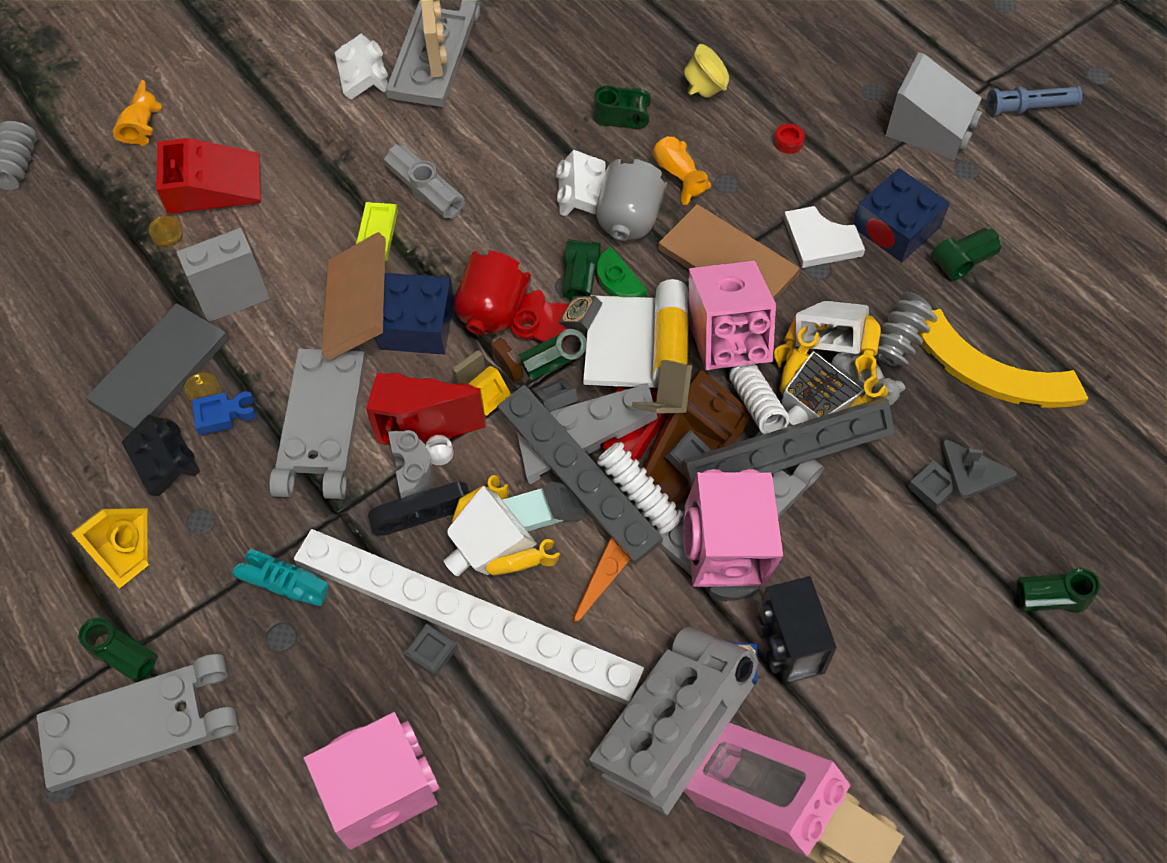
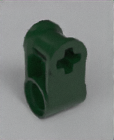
M609 85L601 86L594 93L593 119L597 124L604 127L645 128L649 123L647 107L651 103V96L646 90L640 88L630 89ZM637 97H639V104H636ZM635 114H638V115H637V120L635 121V120H634V115H635Z

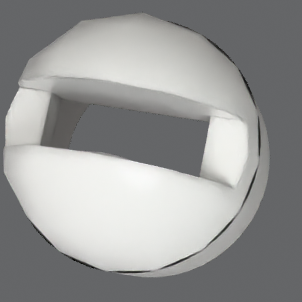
M434 435L426 442L425 446L432 464L444 465L452 459L454 455L451 441L444 435Z

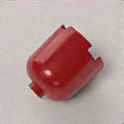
M489 250L487 256L480 255L478 251H474L470 255L454 297L455 313L466 324V328L470 332L477 335L500 333L511 325L531 283L530 272L524 274L518 269L519 261L493 250Z

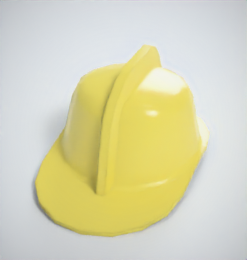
M699 44L696 47L693 58L683 72L689 82L688 94L692 95L697 92L701 96L709 98L719 91L727 89L729 74L718 55L708 46Z

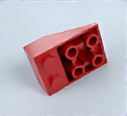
M191 138L158 141L156 190L167 214L261 203L259 153Z
M400 373L376 374L366 411L378 444L390 445L388 431H413L426 444L428 439L434 435H444L450 438L486 427L481 388L467 383H443L433 378H410Z

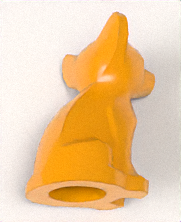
M140 80L137 91L130 100L129 106L117 118L113 128V136L117 141L139 144L141 146L149 143V138L146 135L152 136L153 128L148 126L151 120V113H159L162 110V104L156 101L155 96L151 92L145 90V80Z
M667 136L656 143L652 155L660 167L665 168L683 181L680 200L682 205H688L691 197L704 194L706 190L711 188V183L704 171H696L695 162L686 152L688 145L685 141H679L675 137Z

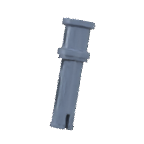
M1021 86L1008 91H999V89L994 88L988 92L986 103L990 116H998L999 113L1003 112L1022 114L1027 109L1078 106L1082 102L1083 93L1080 86L1028 91Z

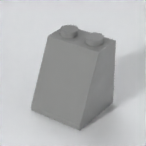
M918 52L897 93L886 136L955 160L960 149H967L973 134L969 132V129H976L982 112L977 109L981 97L928 56Z
M241 228L176 251L208 322L270 299L253 253Z

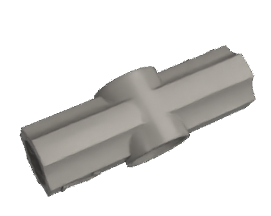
M396 144L389 149L387 156L384 158L385 166L412 189L413 197L416 200L429 204L444 219H453L460 214V210L465 205L464 197L437 174L433 163L421 160L405 145L399 146Z

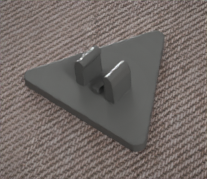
M945 440L942 444L957 495L962 499L1011 481L1017 475L1016 471L982 456L983 450L967 449L949 440Z

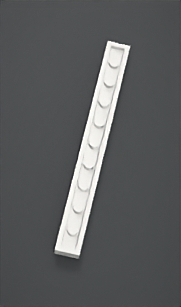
M313 529L310 530L293 559L296 565L625 705H628L634 697L644 674L645 667Z

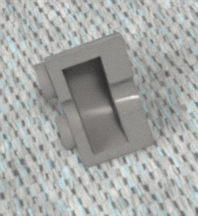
M388 431L391 450L397 468L396 476L401 498L433 489L434 472L425 444L413 431Z

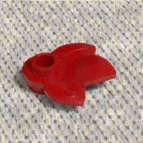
M541 290L530 292L523 298L520 309L510 325L511 331L520 339L528 340L535 338L543 343L567 330L559 321L569 304L546 303L545 296ZM530 324L531 326L524 327L523 325ZM569 336L564 337L561 342L567 340Z

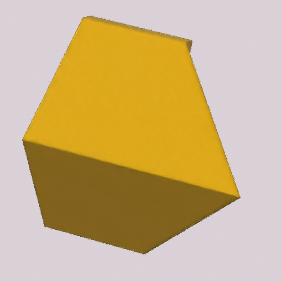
M148 508L101 509L71 532L119 589L149 566Z

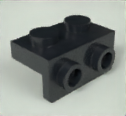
M147 415L122 441V444L148 494L160 496L181 474L196 476L200 469L194 460V453L187 447L180 434L179 426L171 419H163Z

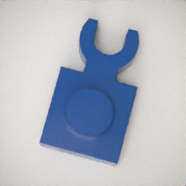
M226 392L193 399L195 428L198 434L203 435L234 428L232 419L239 418L243 421L255 419L257 415L253 407L243 409L244 405L254 403L251 392H241L232 400L229 399Z

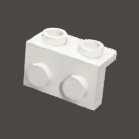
M360 34L347 44L342 45L335 52L343 94L350 100L373 84L382 92H386L388 85L386 77H388V73L383 66V52L375 41H370L363 34Z
M572 150L568 157L559 163L556 176L559 180L557 201L559 202L560 215L566 217L574 207L596 215V207L606 173L605 161Z

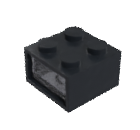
M811 576L766 587L762 602H759L758 616H755V624L760 638H766L770 649V651H767V660L773 674L778 673L782 685L825 674L837 646Z

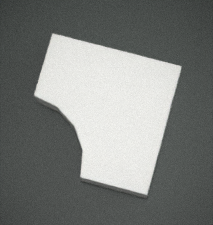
M815 206L784 212L783 219L802 268L863 257L865 248L855 225H840L830 222L819 213Z

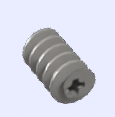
M5 121L0 123V189L15 190L19 188V182L25 177L31 153L35 148L34 144L38 139L35 130L21 122Z
M906 291L902 294L903 300L896 303V311L888 315L889 323H884L881 326L882 334L880 335L878 353L874 357L887 365L896 366L898 364L907 367L909 362L903 357V354L911 356L916 354V350L910 343L922 344L923 339L917 334L918 331L926 334L930 332L929 326L924 323L925 320L933 323L938 320L937 316L932 312L930 304L925 299L913 292Z

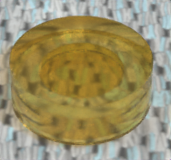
M162 216L155 219L148 229L153 243L162 248L176 245L183 237V230L179 221L171 216Z
M200 372L188 378L184 385V393L192 404L193 399L220 394L221 387L215 376L207 372Z

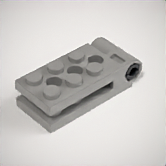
M693 627L683 628L674 640L672 651L668 649L665 651L592 754L589 761L595 768L604 772L602 777L609 785L668 815L753 688L752 679L757 670L756 654L753 651Z

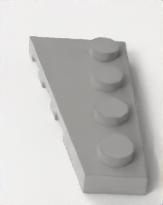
M648 384L550 412L588 454L600 449V445L613 437L619 439L658 419L656 413L632 407V402H653ZM517 432L526 477L529 484H532L541 479V474L551 469Z

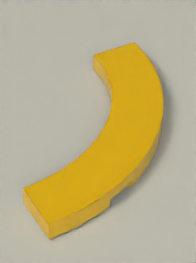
M941 309L932 311L938 318L936 322L933 323L926 320L924 322L929 326L930 332L926 334L918 331L917 333L923 339L921 344L923 349L945 366L944 370L962 383L991 397L1014 404H1019L1020 402L1038 404L1043 408L1085 405L1088 400V396L1074 370L1051 373L1034 372L995 361L968 344L952 328Z

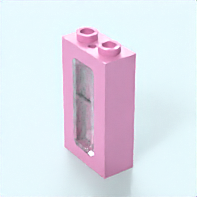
M729 723L685 788L684 793L696 807L808 857L815 843L821 839L824 829L835 810L844 801L850 784L833 761Z

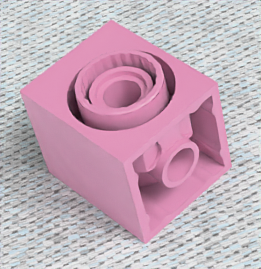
M747 261L689 268L688 325L705 370L773 362L776 303L756 262Z
M717 469L697 472L685 503L683 523L684 550L686 557L690 560L693 587L767 585L783 557L772 473H759V471L753 469L743 470L739 473H723Z
M395 712L367 726L348 731L334 739L327 746L304 757L334 831L349 850L438 804L433 792L440 788L425 756L417 760L416 757L422 755L423 752L408 721L400 724Z

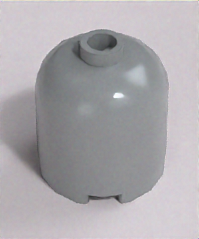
M620 159L611 162L606 170L596 207V217L601 228L619 241L636 240L649 234L656 221L668 185L667 182L660 178L662 172L652 164L639 159H634L633 164H621Z

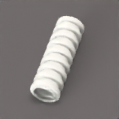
M756 364L733 367L729 373V379L763 434L786 428L789 424V415Z
M622 442L613 444L598 458L597 464L600 467L603 465L606 467L605 473L613 475L612 481L615 484L620 483V490L628 493L627 498L629 501H635L634 506L637 509L641 508L643 510L641 514L645 518H650L649 523L652 526H657L656 531L659 534L669 532L682 520L683 512L675 510L676 504L673 501L668 502L669 496L666 493L661 494V487L658 484H653L654 479L652 476L647 477L645 475L647 471L644 467H638L639 461L637 459L632 460L630 458L632 453L629 450L626 452L623 450L624 444Z

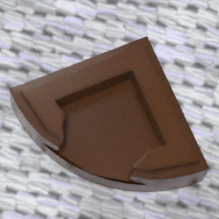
M501 337L491 343L494 363L514 383L523 378L524 373L521 364L517 365L508 355V352L512 350L508 343Z

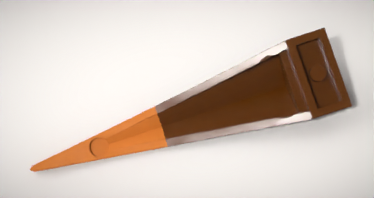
M702 370L693 375L690 380L686 413H669L644 465L647 471L645 475L647 477L652 476L654 479L653 484H658L661 487V494L666 493L669 496L668 502L673 501L677 506L690 492L687 478L665 457L681 436L691 429L711 451L731 445L739 438L751 418L748 409ZM611 537L573 614L572 622L579 621L630 561V558Z

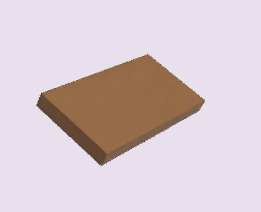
M698 204L658 243L659 251L687 269L755 261L774 301L795 280L800 272L798 266Z
M379 232L328 260L322 355L328 360L334 359L383 333L386 238Z

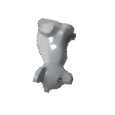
M839 352L831 361V365L864 389L865 381L871 377V370L865 369L861 371L860 379H858L855 366L856 359L863 354L860 352L858 354ZM877 365V378H879V381L872 387V393H877L883 386H886L888 388V395L885 399L889 400L890 405H893L899 399L900 393L906 389L902 381L885 378L880 367Z

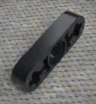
M453 482L379 505L368 513L372 533L378 536L389 535L455 513L459 499L470 493L468 485L465 482Z

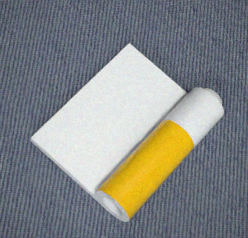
M675 279L665 280L657 286L655 298L596 296L603 304L587 332L584 385L637 387L648 384L649 388H658L662 360L688 364L689 292L685 283Z

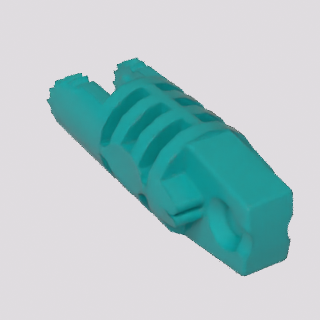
M250 549L245 554L244 558H246L245 561L247 563L237 564L232 572L233 576L265 590L268 589V591L280 596H287L288 599L293 601H302L321 606L328 596V583L316 577L306 569H298L293 564L283 560L279 561L275 557L254 549Z

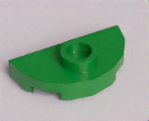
M610 246L605 250L597 262V280L601 288L610 296L646 297L647 289L614 249Z

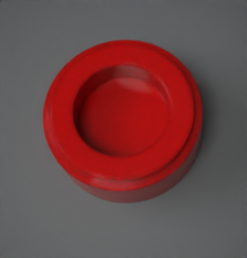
M783 124L775 131L774 146L778 151L785 154L797 153L803 148L805 133L797 125Z

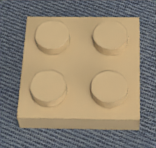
M421 0L424 36L431 77H442V64L448 62L446 46L440 45V42H445L443 23H437V20H442L440 1Z

